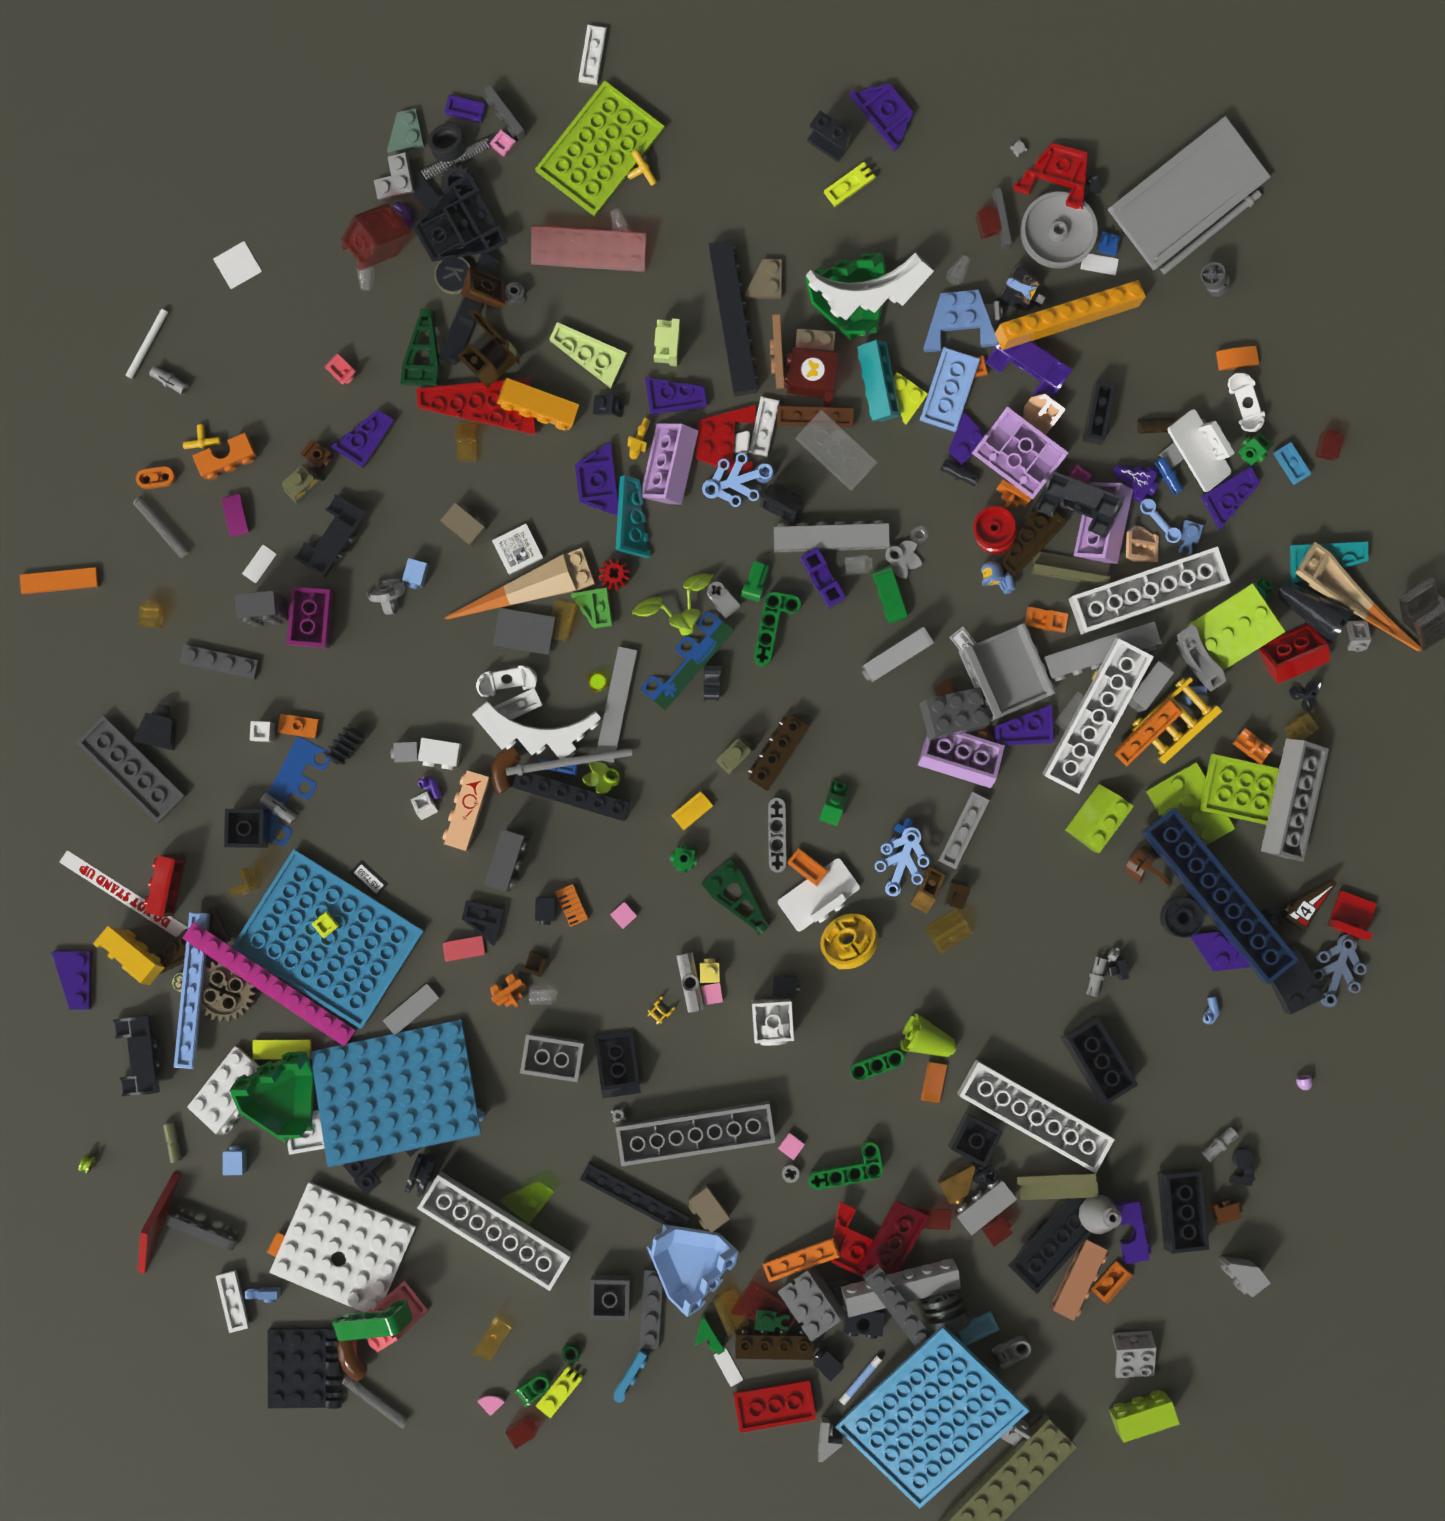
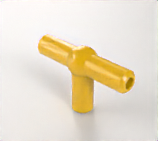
M638 149L634 150L632 155L639 166L629 172L628 178L633 179L643 173L651 186L655 185L657 180L649 169V164L644 161Z
M198 424V440L183 442V448H205L206 446L221 444V438L206 439L205 425Z

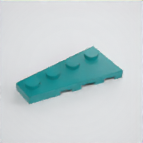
M623 475L620 477L616 550L649 558L651 554L650 550L647 549L646 543L649 540L648 533H645L644 529L646 519L641 508L643 498L640 480Z
M1367 541L1319 544L1329 551L1343 568L1368 561ZM1311 544L1290 545V583L1304 580L1295 572Z

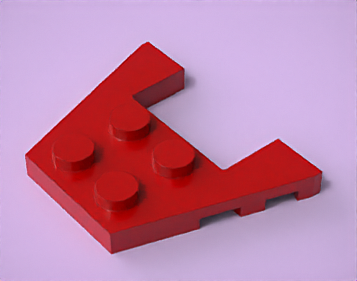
M1052 143L1036 160V164L1023 174L1024 177L1014 184L1013 190L1030 195L1037 179L1070 187L1072 189L1065 202L1066 206L1082 211L1088 153Z
M756 405L698 420L696 460L718 468V462L721 459H728L730 467L726 471L730 473L736 462L733 461L735 423L755 424ZM722 461L721 467L726 468L727 462ZM753 462L743 464L738 476L752 472Z
M839 1200L833 1237L841 1256L830 1261L863 1277L862 1275L865 1272H862L859 1266L874 1239L848 1227L856 1208Z

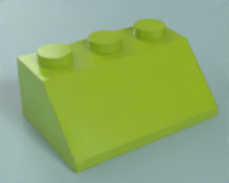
M1098 784L1065 831L1095 853H1100L1134 806L1118 794Z

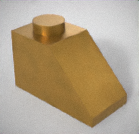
M929 866L923 876V882L918 885L910 905L927 914L937 899L946 875Z
M971 1162L937 1180L950 1204H959L968 1195L975 1172V1167Z

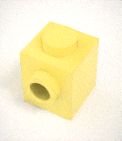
M706 958L704 962H700V983L720 982L719 962H715V958Z

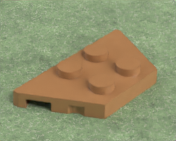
M780 314L772 315L773 339H770V355H774V358H771V374H775L776 389H784Z

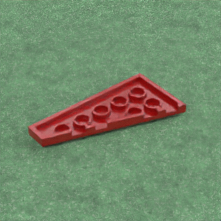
M530 378L511 379L531 387ZM505 380L495 381L489 388L482 382L416 388L418 408L421 410L536 436L534 417H524L518 411L513 409L508 411L497 404Z

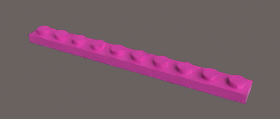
M193 922L182 937L341 1045L345 1046L355 1032L354 1028L197 923Z

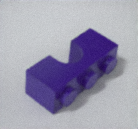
M818 547L801 556L800 561L827 609L843 602L846 597L837 581L830 574L827 563Z
M1137 1199L1114 1202L1122 1217L1119 1225L1130 1224L1133 1227L1132 1236L1127 1240L1120 1241L1123 1260L1126 1264L1150 1260L1149 1254L1152 1251L1150 1243L1146 1241L1145 1236L1148 1234V1229L1142 1219V1215H1145L1143 1204H1140Z

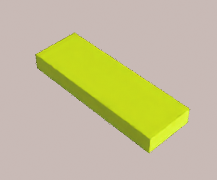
M312 1039L253 1040V1060L283 1059L282 1055L288 1052H306L308 1059H311Z

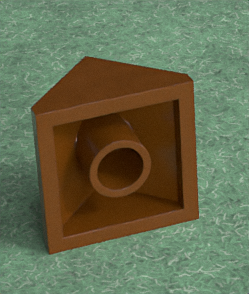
M470 266L460 295L492 308L504 307L505 280Z

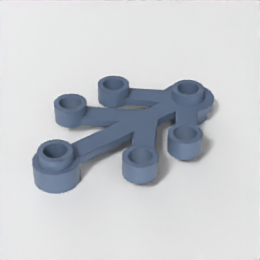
M1350 935L1341 936L1336 946L1317 953V960L1322 963L1328 962L1331 956L1339 953L1338 960L1321 969H1314L1312 971L1314 976L1316 972L1320 973L1317 981H1321L1325 975L1333 972L1328 991L1323 992L1326 998L1320 1000L1323 1006L1333 1007L1336 1005L1337 996L1335 994L1341 975H1343L1347 983L1349 992L1358 993L1361 990V985L1355 982L1346 964L1347 957L1350 958L1354 965V973L1363 975L1366 973L1367 968L1360 962L1355 952L1357 942ZM1346 941L1350 942L1349 948L1345 947ZM1323 953L1326 955L1325 960H1321L1320 958L1321 954ZM1361 965L1363 970L1359 973L1357 968ZM1353 984H1356L1357 989L1355 991L1351 989V986ZM1329 996L1333 998L1331 1003L1327 1002Z

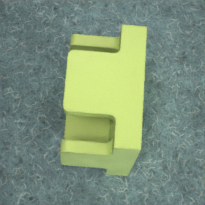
M672 318V321L657 320L654 362L669 363L670 366H677L680 319Z

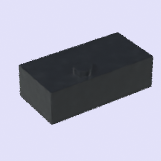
M1091 1017L1060 1037L1099 1104L1108 1105L1138 1086L1137 1081L1099 1018Z
M1196 1168L1158 1171L1164 1250L1172 1254L1209 1250L1203 1171Z

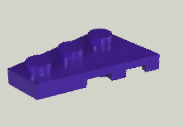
M1252 467L1244 469L1200 496L1218 529H1222L1225 522L1233 516L1237 508L1260 484Z
M1052 705L995 726V743L1001 745L1054 743Z

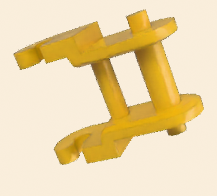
M663 996L654 1003L655 1007L652 1011L648 1010L649 1014L647 1016L651 1015L657 1021L656 1024L662 1023V1019L665 1016L668 1017L676 1009L673 1007L668 1013H664L657 1005L664 998ZM655 1009L663 1015L661 1018L654 1013Z

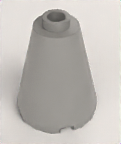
M1099 1194L1098 1197L1086 1198L1079 1208L1081 1224L1092 1233H1106L1121 1223L1122 1217L1114 1202L1105 1195Z

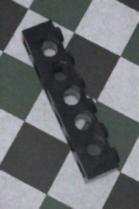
M529 772L523 773L520 776L516 774L512 787L620 821H625L630 805L628 802Z

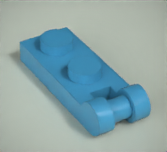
M639 1349L614 1392V1400L621 1403L625 1400L627 1387L629 1384L633 1386L638 1377L636 1374L638 1369H643L648 1361V1358H646L647 1350Z

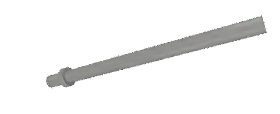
M1256 190L1250 196L1245 197L1242 203L1160 269L1163 274L1168 273L1246 208L1252 207L1254 202L1262 196L1260 191Z
M629 748L528 765L517 764L515 767L506 768V775L518 774L520 776L527 772L632 756V750Z

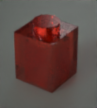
M990 206L981 208L975 217L981 239L999 235L1002 227L997 208H990Z
M1327 430L1319 437L1315 457L1332 462L1338 459L1344 436L1339 435V432L1334 430Z
M999 1214L981 1228L994 1247L1013 1234L1009 1229L1012 1227L1006 1216L1002 1219Z
M526 1415L508 1426L505 1433L514 1448L517 1449L536 1437L538 1427L535 1421Z

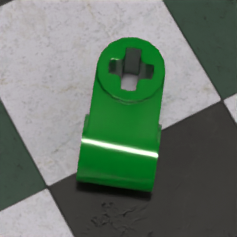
M540 1371L521 1383L513 1392L519 1395L524 1402L523 1406L527 1407L548 1390L551 1376L546 1371ZM543 1379L546 1382V1385H539L537 1383V1380Z

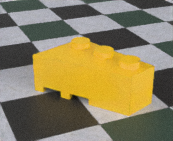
M107 926L93 945L97 948L102 947L109 952L107 956L110 959L115 958L123 965L121 968L138 982L151 985L165 968L160 963L161 959L155 954L148 952V947L143 942H138L135 939L136 935L132 931Z

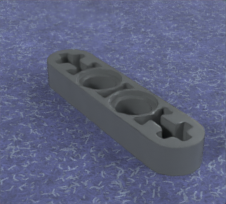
M169 1212L164 1221V1224L227 1250H234L238 1241L231 1235L176 1213Z

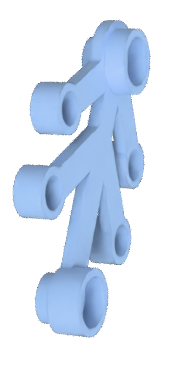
M739 453L736 456V462L728 479L720 482L724 470L730 467L728 459H721L718 462V468L713 479L704 482L702 486L703 494L708 498L718 496L730 502L733 507H738L742 503V498L739 495L732 496L722 490L730 487L746 495L751 501H756L760 497L759 491L756 489L751 490L740 483L758 477L768 479L773 475V467L768 463H764L758 467V470L738 476L743 464L748 461L746 453ZM740 455L745 456L744 462L739 461ZM722 461L727 462L726 468L721 467ZM764 467L769 469V474L763 473ZM710 485L715 486L714 492L709 491ZM751 492H756L757 498L753 499ZM735 497L739 499L737 505L733 503V498Z
M915 827L906 828L902 833V837L891 842H884L881 846V852L888 855L892 852L893 848L904 845L901 852L885 859H878L875 863V869L878 872H883L887 866L898 862L892 880H889L885 887L886 893L890 896H897L901 891L900 879L905 865H907L912 875L911 880L915 885L923 882V874L918 871L910 855L911 848L913 847L918 856V865L920 867H927L930 859L925 855L919 843L921 832ZM908 835H914L915 839L910 840ZM887 845L890 847V850L886 851L883 847ZM925 858L927 863H921L920 859ZM878 863H883V864H884V867H883V868H879V867L877 866V864H878ZM914 876H920L921 880L916 881ZM893 886L896 888V891L892 892L889 888Z

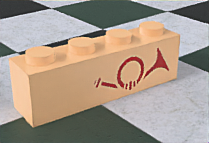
M471 771L462 774L460 780L462 788L460 792L456 793L454 803L457 804L455 810H451L448 819L451 823L449 829L446 828L443 834L445 845L469 851L491 780L490 777Z

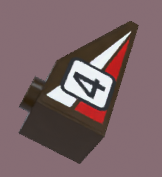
M1327 880L1291 900V902H1287L1282 909L1283 914L1281 917L1298 929L1306 930L1337 882L1335 880Z

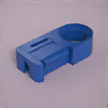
M541 759V760H540V762L551 761V760H546V759ZM571 765L546 770L577 775L579 766Z

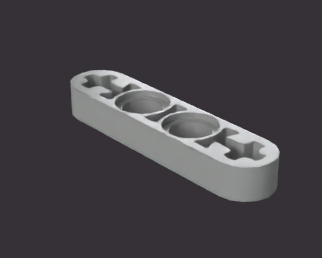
M773 798L768 804L769 867L777 873L782 872L786 867V810L782 799ZM775 801H778L780 805L782 804L779 814H783V818H771V814L775 815V809L771 808ZM774 820L782 822L783 826L780 831L772 829L771 824ZM773 840H781L783 847L780 850H774L772 848ZM771 852H783V857L779 856V861L783 862V866H780L778 870L775 866H772V862L776 861V856L772 857Z

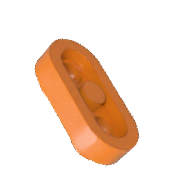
M165 466L143 469L136 475V483L143 489L168 487L176 479L174 471ZM164 475H169L168 480L163 479ZM146 477H150V481L148 483H145Z

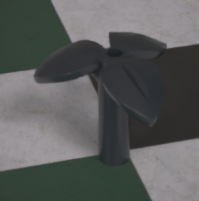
M1312 681L1308 683L1305 687V692L1300 687H1292L1289 689V695L1294 700L1303 698L1302 708L1306 712L1313 714L1316 705L1315 701L1311 698L1317 697L1321 682Z

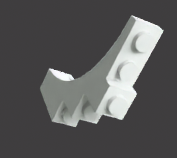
M914 253L905 263L892 272L864 282L847 283L834 281L822 277L812 270L808 272L806 277L810 281L808 285L814 291L820 290L822 292V296L831 307L830 312L837 318L841 316L847 320L859 305L866 311L870 309L873 313L888 298L893 303L898 302L903 306L934 270L928 262L917 253Z
M488 701L472 713L501 750L505 747L507 750L516 743L515 739L518 738L531 755L534 753L536 755L540 754L546 748L544 745L547 743L559 759L571 758L575 754L574 750L576 749L572 742L574 740L576 742L580 741L585 736L584 732L589 728L591 730L596 728L600 724L599 720L601 719L595 711L586 718L567 726L536 728L510 720L498 712Z

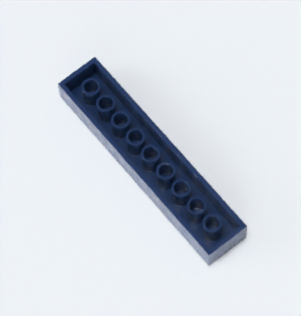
M1175 807L1169 808L1141 831V834L1262 983L1270 984L1299 961Z

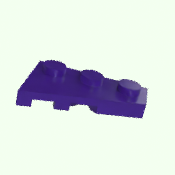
M645 377L650 415L707 407L705 390L702 386Z
M376 410L362 421L358 427L348 432L344 438L330 447L364 469L395 421L380 410Z
M51 951L69 1010L91 1009L92 951Z

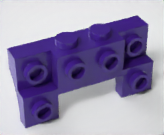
M1035 341L1002 350L1000 345L996 346L985 362L1001 374L1010 361L1041 382L1032 394L1033 396L1046 393L1052 399L1072 371L1071 368L1054 358L1050 351L1039 348Z

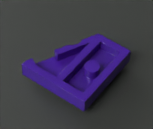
M966 413L961 416L948 453L960 466L973 455L972 452L985 436Z

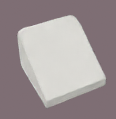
M749 431L735 435L734 453H748Z
M428 791L411 799L415 812L421 820L438 812Z

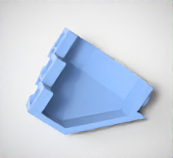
M664 1224L662 1233L657 1234L653 1242L647 1245L668 1299L687 1317L703 1307L706 1303L704 1298L710 1291L714 1292L723 1281L721 1277L727 1269L731 1271L735 1266L739 1252L720 1233Z

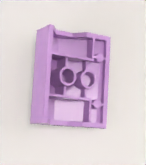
M1006 407L972 454L1031 499H1034L1047 482L1051 473L1056 470L1067 456L1068 452L1009 407Z

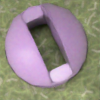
M1297 1076L1296 1082L1298 1087L1302 1090H1309L1313 1083L1312 1076Z

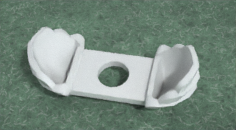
M1235 373L1229 378L1228 387L1230 394L1235 393L1243 419L1239 420V424L1244 431L1256 432L1265 421V412L1261 411L1255 393V381L1248 374ZM1246 397L1253 399V406L1251 408H1245L1243 405V400Z
M522 665L506 670L487 671L478 678L476 688L482 697L494 696L496 690L522 686L523 690L533 689L536 686L537 673L532 668ZM509 674L512 676V681L504 683L501 677Z

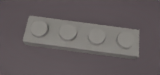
M971 792L938 859L939 862L954 869L957 868L990 800Z

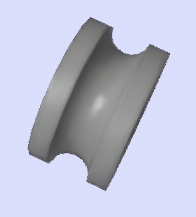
M794 1164L784 1166L782 1169L783 1179L788 1183L797 1181L799 1178L797 1166ZM788 1169L796 1171L793 1178L786 1176L785 1173H788Z

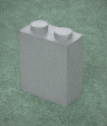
M1164 661L1150 664L1128 705L1137 712L1147 710L1174 674L1170 670L1171 666Z

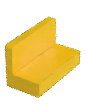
M700 791L671 816L685 830L712 808L713 805Z

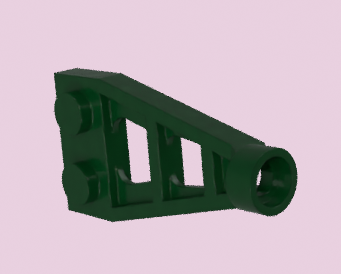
M420 309V315L402 364L400 381L402 385L439 386L441 367L434 324V310ZM421 332H429L428 345H418ZM419 350L428 351L430 358L428 365L414 364L415 356Z
M731 859L701 883L714 900L751 926L758 936L770 927L768 922L764 920L743 874ZM731 883H737L742 891V897L736 902L730 901L723 895L724 889ZM744 900H748L754 909L750 916H745L738 909V905ZM758 921L763 922L758 927H756V923Z

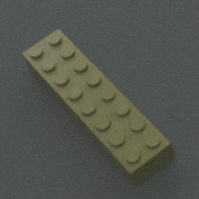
M1045 1413L1029 1429L1030 1439L1028 1440L1023 1437L1016 1446H1012L939 1521H1005L1077 1448L1075 1443Z

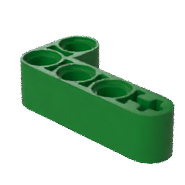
M771 592L766 595L754 653V662L757 666L765 667L770 663L780 613L796 614L801 607L798 597L778 592ZM776 597L779 603L776 606H770L768 599ZM795 601L797 608L790 610L787 607V602ZM766 616H773L775 623L767 625L764 618ZM768 634L771 636V642L768 644L762 643L761 636ZM762 648H770V651L766 649L765 657L768 660L760 662L757 656H761Z
M866 1140L862 1143L861 1153L863 1161L812 1170L808 1175L810 1187L814 1190H822L880 1178L883 1174V1166L878 1145L872 1140ZM867 1146H874L875 1152L873 1154H866L865 1149ZM877 1165L879 1170L877 1173L872 1174L869 1172V1167ZM853 1168L860 1170L857 1177L849 1175ZM839 1172L841 1177L839 1180L834 1181L830 1178L831 1174ZM825 1173H827L828 1182H826L825 1179H822L825 1178ZM814 1176L819 1177L818 1184H815V1181H811L814 1180Z
M399 1300L386 1310L340 1315L332 1320L337 1339L339 1341L396 1335L413 1320L407 1300Z

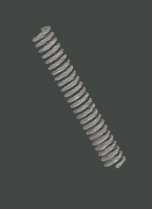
M488 138L483 139V141L480 140V143H475V146L467 147L462 156L454 161H440V163L437 162L432 167L429 166V168L424 169V172L421 170L422 177L426 178V180H428V177L431 179V176H436V173L439 175V172H444V169L447 171L449 166L452 168V165H458L463 160L466 161L471 156H476L479 154V151L482 153V151L487 150V147L490 149Z
M142 496L137 497L133 505L153 525L155 530L161 534L163 539L169 543V546L177 552L179 557L182 558L187 555L189 550L181 544V541L173 535V532L159 519V516L143 501Z
M346 1375L342 1384H345L347 1388L350 1387L352 1392L355 1391L357 1396L360 1395L359 1397H362L369 1405L372 1404V1407L375 1405L374 1409L377 1408L379 1412L382 1411V1414L384 1416L387 1415L389 1420L392 1419L394 1424L397 1422L396 1425L402 1426V1429L404 1428L408 1418L405 1419V1416L400 1415L398 1411L395 1412L393 1407L390 1408L388 1403L385 1404L376 1394L373 1395L371 1390L368 1391L361 1383L358 1384V1381H354Z

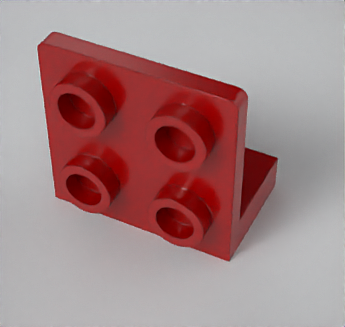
M1339 891L1327 927L1370 941L1373 933L1367 932L1374 914L1376 903L1344 891Z

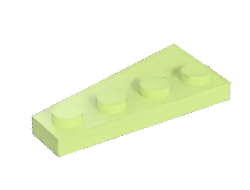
M557 322L549 339L550 342L612 389L627 353Z

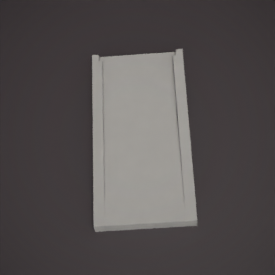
M1225 116L1112 205L1108 211L1154 271L1267 181L1270 175Z

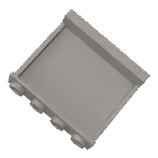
M1024 623L959 651L974 688L980 687L984 701L982 706L986 709L989 722L1055 694L1054 684L1048 678L1046 666L1041 662L1038 648L1033 644L1030 630Z

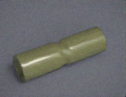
M175 1123L164 1124L163 1129L170 1163L181 1161Z

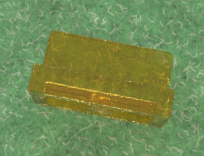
M559 600L555 601L551 614L552 617H556L553 639L567 643L578 608L577 604L565 603Z
M252 868L239 869L243 884L230 888L229 891L231 896H239L258 890Z
M957 909L925 928V932L940 954L972 935L967 922Z
M735 1288L713 1296L714 1304L728 1337L735 1335L736 1330L749 1325V1320Z
M494 1317L471 1356L475 1358L478 1355L490 1362L511 1327Z

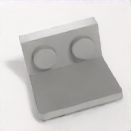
M1152 1331L1113 1333L1112 1339L1116 1350V1378L1154 1376L1156 1345Z

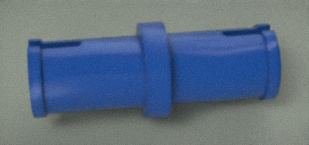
M1164 456L1156 460L1154 464L1163 476L1162 480L1166 481L1172 494L1175 495L1184 490L1176 477V471L1172 470L1166 457Z

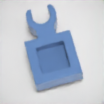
M1188 520L1183 521L1180 531V540H1183V544L1178 549L1179 553L1182 552L1183 547L1188 549L1187 556L1192 553V543L1198 544L1204 525Z
M281 1287L250 1288L245 1291V1299L258 1298V1300H264L265 1303L275 1302L281 1296Z

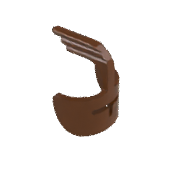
M1147 846L1140 847L1128 861L1125 872L1140 884L1143 874L1146 870H1149L1167 888L1171 886L1168 878L1151 866L1156 859L1160 860L1161 857ZM1147 856H1149V857L1147 858V860L1142 864V866L1140 867V869L1137 871L1138 867H1139L1140 864H1141V862L1138 861L1137 859H1140V860L1144 861V859H1145Z

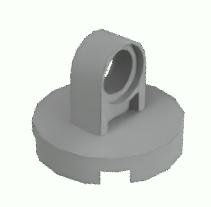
M386 579L381 581V585L375 586L374 583L367 588L368 599L372 602H381L383 612L386 615L397 614V598L403 595L406 590L404 582L401 583L400 579Z

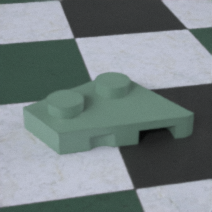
M416 109L397 112L387 148L388 154L392 155L424 148Z

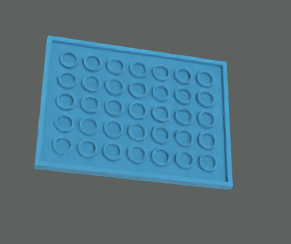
M293 849L232 947L342 1018L363 1029L424 930L296 849ZM328 911L340 926L326 938H323L313 927L312 923Z
M462 1020L310 1052L327 1167L482 1135Z
M943 1325L840 1419L835 1427L920 1509L1029 1412V1407Z

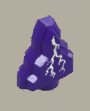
M1116 465L1113 470L1119 481L1133 489L1132 498L1140 504L1146 495L1152 496L1159 482L1155 481L1159 469L1151 466L1148 468L1141 466L1132 468L1128 465Z

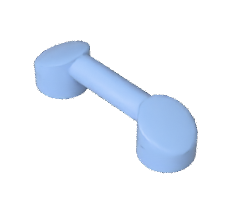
M1143 500L1140 504L1141 512L1149 514L1165 532V538L1168 542H1178L1181 538L1180 530L1169 526L1155 510L1156 504L1153 500Z

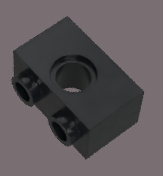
M884 1309L853 1317H848L847 1315L843 1319V1332L853 1337H857L858 1334L866 1335L867 1338L877 1339L878 1336L882 1337L885 1317ZM865 1318L869 1322L866 1326H860L858 1324L859 1320Z

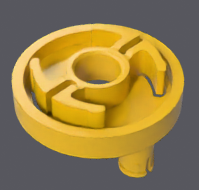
M842 915L825 928L820 942L821 951L827 961L837 967V969L856 968L867 962L875 953L879 943L878 932L873 923L863 915ZM854 936L852 942L843 944L847 937Z

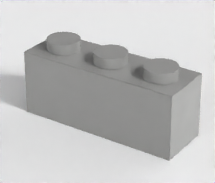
M1001 1178L994 1184H987L988 1188L983 1192L981 1190L976 1192L969 1203L966 1204L965 1202L956 1209L955 1215L971 1236L1017 1200Z

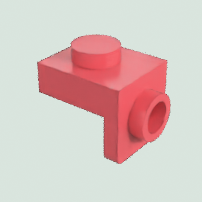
M338 353L324 366L342 385L345 382L347 384L350 383L355 377L354 373L356 370Z

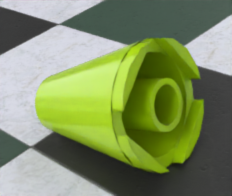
M915 1014L916 1017L911 1016L902 1033L905 1035V1039L900 1042L902 1050L949 1057L955 1053L957 1048L955 1039L919 1014Z

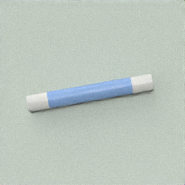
M875 1356L839 1399L843 1405L850 1400L882 1362L879 1356Z

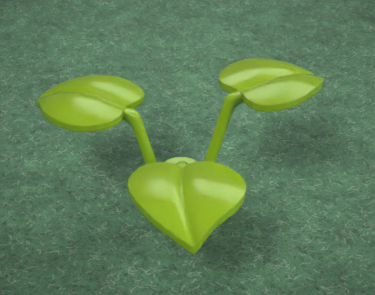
M702 573L693 575L685 580L683 587L688 589V610L673 615L663 604L664 599L662 597H650L640 602L634 608L632 614L650 616L662 608L670 616V625L679 628L681 635H689L695 631L694 625L701 615L698 609H691V592L705 588L715 576L714 574Z

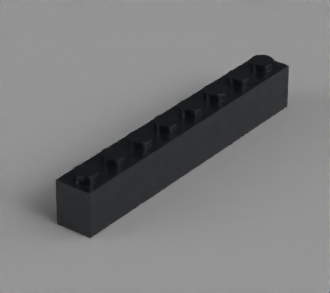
M732 240L709 243L734 397L754 394L757 391L756 387H760L758 375L754 376L753 369L756 368L755 357H751L750 350H753L752 338L748 339L747 331H750L749 320H745L744 313H747L746 302L741 299V294H744L743 284L738 282V276L741 275L739 264H735L734 257H738L736 245L732 246Z

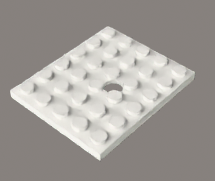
M309 1181L269 1273L361 1312H367L386 1297L416 1226ZM338 1251L344 1253L346 1258L345 1264L342 1266L334 1265L331 1260L333 1253Z

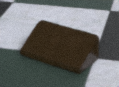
M1175 418L1138 419L1137 430L1139 434L1167 433L1168 427L1177 420Z

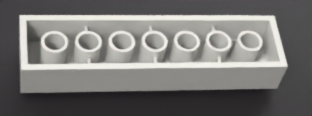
M1215 547L1074 595L1069 598V602L1082 635L1223 587L1231 582L1219 548Z
M1115 638L1042 773L1044 776L1078 794L1080 793L1154 656L1119 638Z
M977 1060L973 1063L957 1092L963 1099L1094 1173L1099 1169L1115 1140L1108 1134Z
M443 1172L437 1175L417 1208L549 1291L572 1254L566 1248Z

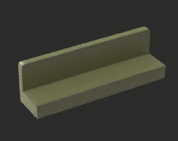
M1039 552L1033 559L1031 574L1104 586L1110 583V577L1108 576L1110 564Z
M1097 1173L1017 1177L1021 1200L1092 1198L1099 1196Z

